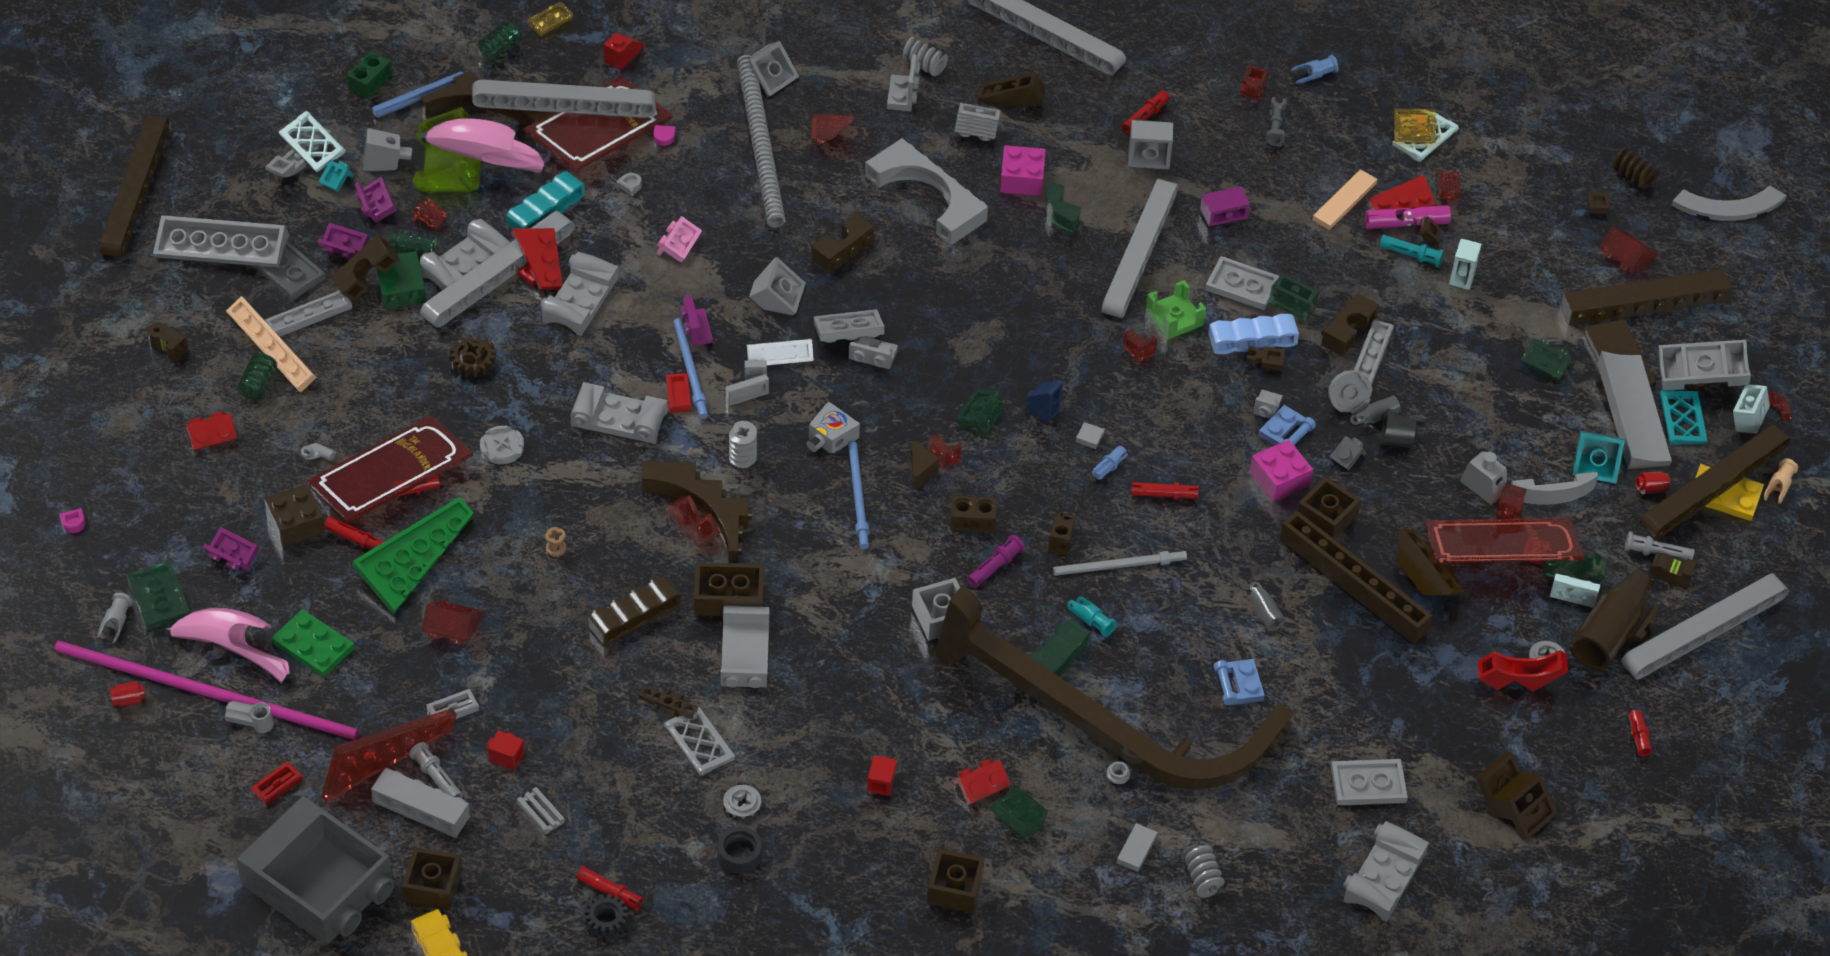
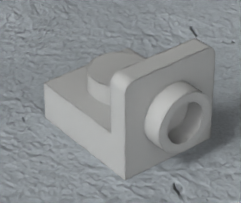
M1261 390L1259 397L1255 400L1253 413L1271 419L1279 409L1282 395Z

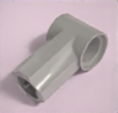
M231 701L226 707V721L252 726L259 733L269 732L274 726L270 706L266 703L250 705Z

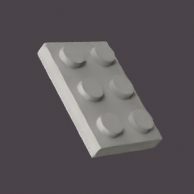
M1221 256L1206 283L1205 290L1265 311L1279 283L1280 276Z
M877 309L814 316V325L820 341L831 343L838 339L855 340L858 337L864 336L874 338L885 334L884 325Z
M1401 759L1331 762V773L1337 805L1407 802L1408 797Z

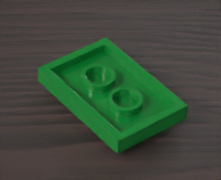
M303 609L271 638L272 644L323 678L355 649L353 642Z

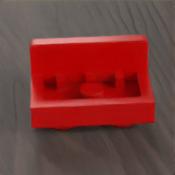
M224 411L212 414V418L203 420L202 417L190 420V424L186 425V430L189 433L194 451L237 440L230 413L224 414Z
M990 758L979 763V769L972 771L970 767L958 773L959 778L954 779L953 782L954 784L959 783L967 804H971L1011 786L1000 760L992 762Z

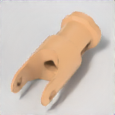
M1786 458L1780 460L1778 464L1779 469L1773 474L1764 494V500H1767L1769 494L1775 490L1781 492L1778 500L1779 504H1781L1792 483L1791 478L1798 470V465L1793 460Z

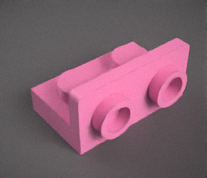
M681 216L677 222L672 221L666 229L668 235H663L657 245L660 248L656 254L660 256L665 251L682 263L702 230Z

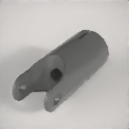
M1395 396L1379 400L1367 405L1359 413L1352 415L1350 421L1353 425L1384 420L1387 408L1392 409L1393 414H1400V403Z
M1252 582L1250 584L1252 591L1250 596L1254 602L1255 610L1268 630L1274 631L1284 625L1285 617L1272 597L1262 588L1259 582Z

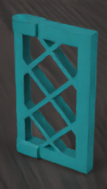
M1661 390L1660 397L1669 443L1671 445H1707L1708 440L1698 392ZM1668 399H1674L1676 402L1671 406L1668 403ZM1684 399H1691L1693 407L1685 402ZM1681 404L1688 411L1682 414L1675 407ZM1670 412L1679 417L1675 423L1672 421ZM1691 412L1695 415L1696 423L1687 417ZM1685 421L1692 427L1686 431L1678 424ZM1674 429H1676L1678 432H1680V433L1683 434V435H1682V436L1675 435ZM1696 429L1699 436H1693L1690 433Z

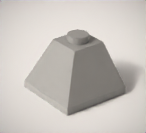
M780 41L766 45L754 53L748 61L767 97L799 77Z
M776 257L754 281L749 297L763 310L794 315L797 312L806 282Z

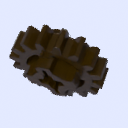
M469 335L467 340L461 337V342H454V347L450 348L449 360L452 363V369H457L458 374L465 372L466 377L470 373L477 377L479 372L485 375V369L492 370V365L496 364L497 354L494 344L488 343V338L481 340L480 335L476 339Z

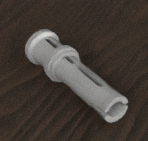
M1630 531L1628 532L1624 551L1634 550L1642 552L1646 556L1650 553H1665L1672 558L1682 561L1693 560L1694 549L1654 541L1651 536L1633 535V532Z
M426 742L416 744L410 750L409 756L419 763L420 770L425 774H429L436 785L446 794L455 798H462L463 793L440 767L439 758L433 756L429 751L428 744Z

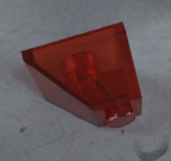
M813 113L811 139H815V143L828 144V140L836 137L854 120V115Z

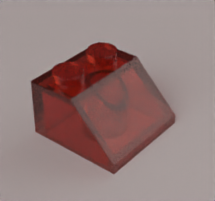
M1613 226L1599 246L1604 251L1602 255L1611 261L1616 259L1621 262L1619 266L1627 272L1631 270L1639 272L1658 255L1657 252L1628 232Z
M437 600L427 604L421 631L428 633V637L441 639L442 636L449 638L451 643L461 645L463 642L471 640L483 610Z

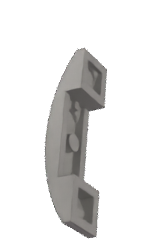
M324 128L329 134H331L330 130ZM304 131L301 134V139H311L312 131ZM316 131L315 139H326L319 131ZM299 144L306 152H309L310 144ZM314 144L312 152H319L324 144ZM292 148L283 157L277 155L265 167L266 170L281 177H289L302 170L308 163Z
M1597 472L1575 474L1574 482L1536 486L1533 479L1516 480L1511 482L1508 495L1510 499L1530 504L1564 503L1583 497L1594 490L1598 474Z

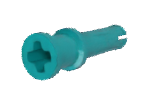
M1383 235L1380 241L1381 248L1415 257L1420 263L1423 261L1428 262L1439 268L1443 261L1445 250L1442 249L1438 251L1428 248L1426 244L1418 246Z

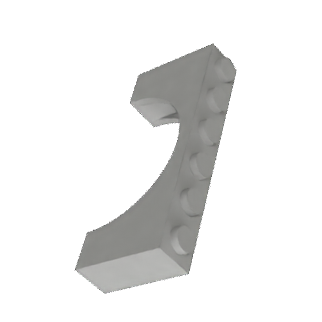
M900 139L866 162L865 177L879 188L898 180H917L928 183L940 190L948 200L949 207L937 219L936 234L950 246L987 221L988 207L983 201L977 199L968 189L962 187L954 178L947 175L939 166L932 163L927 156L922 155L912 144L907 143L904 139Z

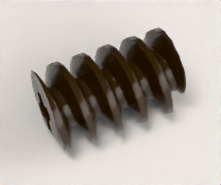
M1623 147L1614 159L1613 169L1619 171L1620 175L1625 176L1627 180H1631L1634 185H1638V188L1642 190L1648 188L1659 176V170L1653 171V165L1646 167V160L1640 163L1641 157L1639 155L1634 158L1635 152L1631 151L1628 153L1629 148Z

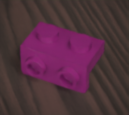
M382 177L365 187L359 182L355 183L357 192H355L356 197L363 204L361 209L367 218L371 217L377 223L397 210L387 183Z
M329 223L323 239L318 238L317 243L322 247V251L332 255L336 252L341 254V257L350 260L367 245L370 237L367 234Z
M692 296L683 297V306H680V313L682 319L686 321L684 322L685 333L689 335L692 346L712 343L713 338L705 309H695Z
M222 527L217 531L210 546L207 544L203 546L208 551L207 556L218 562L220 559L227 561L225 565L236 571L239 568L247 571L260 549L256 544Z

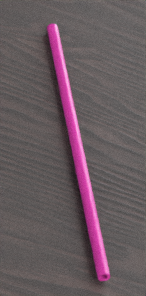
M58 640L55 645V652L227 703L231 701L250 705L266 703L270 706L272 716L341 737L356 740L359 734V729L73 644Z

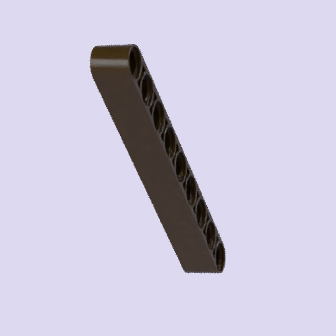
M147 115L100 241V255L123 258L169 132L170 122L167 117Z
M1775 425L1769 426L1649 510L1641 518L1639 525L1655 539H1659L1784 451L1791 439Z

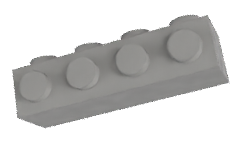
M385 768L371 788L373 803L455 838L470 817L469 803L462 798L450 796L441 789L429 787L420 780H413L404 776L399 771Z

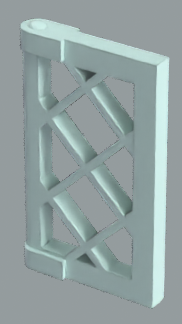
M1430 110L1425 114L1426 126L1428 125L1429 116V120L1431 119L1436 123H1429L1428 128H1437L1438 133H1427L1425 130L1424 134L1414 137V139L1425 138L1426 144H1414L1413 138L1410 139L1411 144L1403 143L1405 140H1401L1399 136L1393 141V146L1410 155L1416 161L1421 162L1447 138L1459 130L1458 125ZM1408 128L1404 133L1412 132L1413 130ZM1440 128H1446L1448 130L1445 133H1441ZM1428 138H1438L1432 144L1428 142ZM1416 149H1425V150L1420 153V152L1417 151Z
M308 111L302 113L296 120L279 131V134L316 173L327 166L330 160L333 161L345 153V149ZM309 121L313 127H302V124ZM293 131H298L297 139H293L289 134ZM301 131H312L311 139H300ZM316 131H319L326 139H315ZM299 144H310L309 152H306ZM325 144L324 151L312 152L313 145ZM328 144H331L335 150L327 152ZM312 156H323L317 163L311 158Z

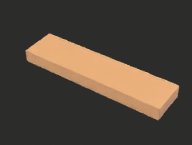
M1360 169L1313 215L1312 221L1330 230L1377 184V179Z

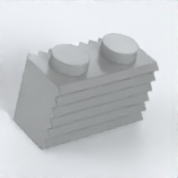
M960 103L955 132L963 137L973 135L978 136L979 139L984 141L995 140L1000 110Z

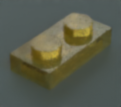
M558 2L529 18L528 25L542 36L571 20L573 14L564 4Z

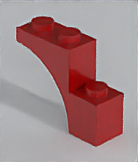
M1561 650L1536 658H1514L1494 651L1478 660L1479 680L1496 690L1516 681L1534 692L1568 672L1566 653Z

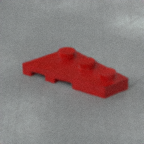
M1424 175L1371 197L1369 203L1372 210L1415 209L1418 207L1436 206Z
M513 229L511 233L514 239H517L522 255H525L530 265L529 269L539 289L560 290L563 285L555 229Z

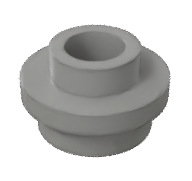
M1114 762L1107 769V778L1114 784H1123L1129 780L1130 770L1125 763Z

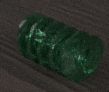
M509 21L502 22L494 30L490 31L489 34L485 35L483 39L478 41L477 48L481 57L486 62L493 63L495 59L500 58V54H505L506 50H510L512 46L516 45L517 41H521V33L513 23Z
M393 228L390 233L389 242L396 253L417 251L418 259H420L423 254L434 252L436 234H433L431 239H429L428 233H425L423 238H420V232L417 231L415 236L412 237L411 230H408L405 236L403 229H400L399 233L396 234L395 228Z
M262 352L252 354L253 356L237 385V390L242 396L247 399H256L258 396L264 395L265 389L269 385L268 382L271 381V376H273L278 366L277 361L273 357Z

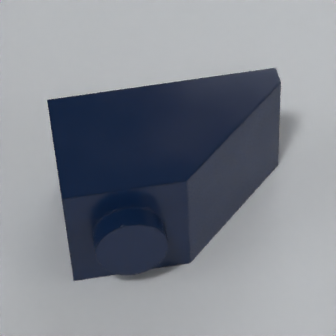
M1055 380L1041 383L1035 390H1031L1026 397L1027 412L1049 423L1060 410L1063 381Z

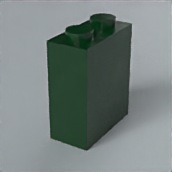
M417 251L397 254L400 260L386 273L375 268L383 309L426 303L425 287Z

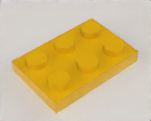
M1700 464L1695 478L1711 467ZM1744 478L1707 504L1706 507L1752 521L1764 484Z

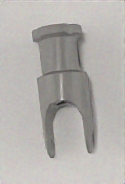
M124 593L113 594L111 608L106 611L97 637L99 638L104 626L113 628L115 630V637L112 644L119 637L126 620L125 613L133 603L131 597Z

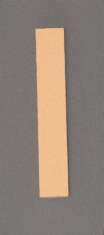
M242 296L226 310L298 391L302 392L317 378Z

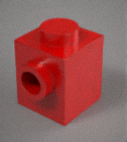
M498 730L495 737L490 738L486 747L489 762L515 771L525 753L524 739Z
M885 756L873 757L868 775L867 792L890 796L896 775L897 760Z

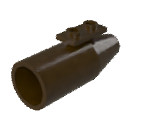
M1634 571L1601 596L1569 642L1570 652L1579 663L1592 670H1605L1624 644L1629 647L1634 641L1639 643L1647 633L1644 629L1646 626L1649 628L1657 619L1655 613L1659 609L1657 605L1652 609L1646 605L1652 584L1648 575L1641 571Z

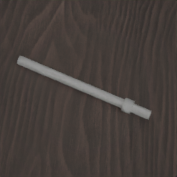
M1162 551L1156 555L1053 567L1054 576L1156 563L1167 565L1173 561L1187 560L1186 551L1173 553Z

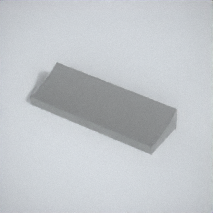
M161 215L153 254L157 258L279 268L283 249L290 234L285 225Z
M1601 351L1598 367L1618 437L1625 440L1623 455L1627 469L1670 466L1672 460L1641 355H1619Z

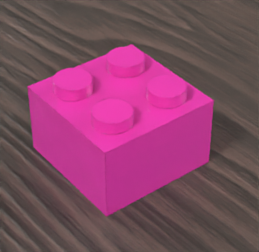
M1004 145L1000 193L1041 196L1046 149Z
M1286 440L1253 455L1250 474L1270 499L1276 502L1311 485L1313 468L1291 441Z

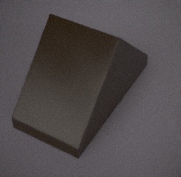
M912 441L911 444L913 490H918L937 474L939 470V457L916 441Z

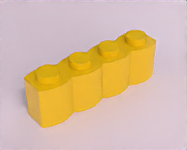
M438 909L411 920L412 931L425 956H468L466 952H461L459 949L460 941L456 933L452 934L449 928L451 926L447 916L441 915Z

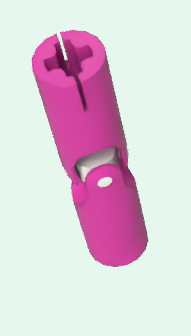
M1449 205L1418 207L1415 209L1366 210L1365 223L1367 229L1411 225L1421 226V219L1428 216L1437 225L1449 224L1451 221V211ZM1402 214V219L1399 220L1396 215Z

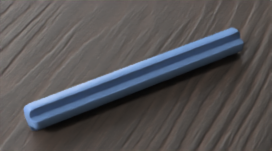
M458 72L376 105L372 108L375 117L379 118L419 102L421 97L453 85V77L463 74V72Z

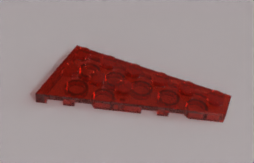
M451 708L336 746L321 797L325 802H328L409 756L410 750L420 742L430 744L451 732L457 716L456 712Z

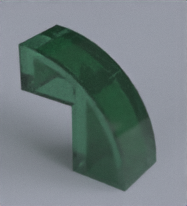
M1049 181L1045 202L1046 213L1050 221L1058 229L1073 236L1080 222L1081 207L1063 202L1065 186Z
M1558 549L1545 557L1558 556L1557 554L1566 552ZM1596 552L1579 561L1569 554L1561 555L1562 558H1543V575L1551 580L1555 579L1556 574L1592 583L1607 578V560Z

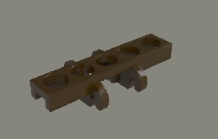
M644 686L638 694L640 700L654 705L653 712L657 713L661 706L671 709V719L679 714L692 720L694 718L693 715L698 711V706L685 702L683 694L680 696L672 694L671 689L662 693ZM668 699L672 700V703L665 704Z

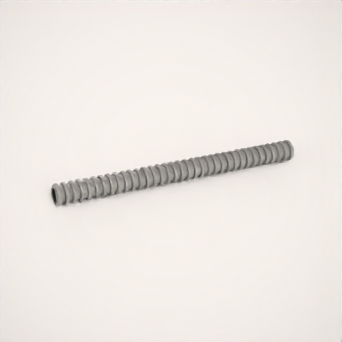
M744 55L738 58L737 65L767 224L770 227H780L785 223V216L759 80L748 62L751 56Z

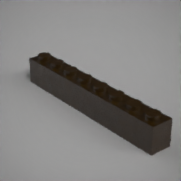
M1724 269L1566 292L1563 294L1560 307L1568 326L1580 325L1595 321L1728 302L1732 286Z
M1296 511L1282 523L1280 540L1410 642L1415 644L1429 632L1433 615L1301 513Z

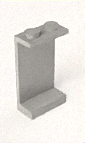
M724 606L721 686L767 687L769 607Z

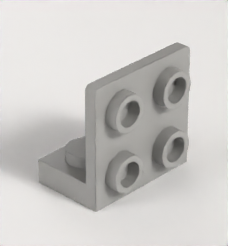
M912 54L910 76L891 74L887 109L911 111L912 103H916L917 91H914V89H918L919 77L915 75H919L920 62H916L917 54Z

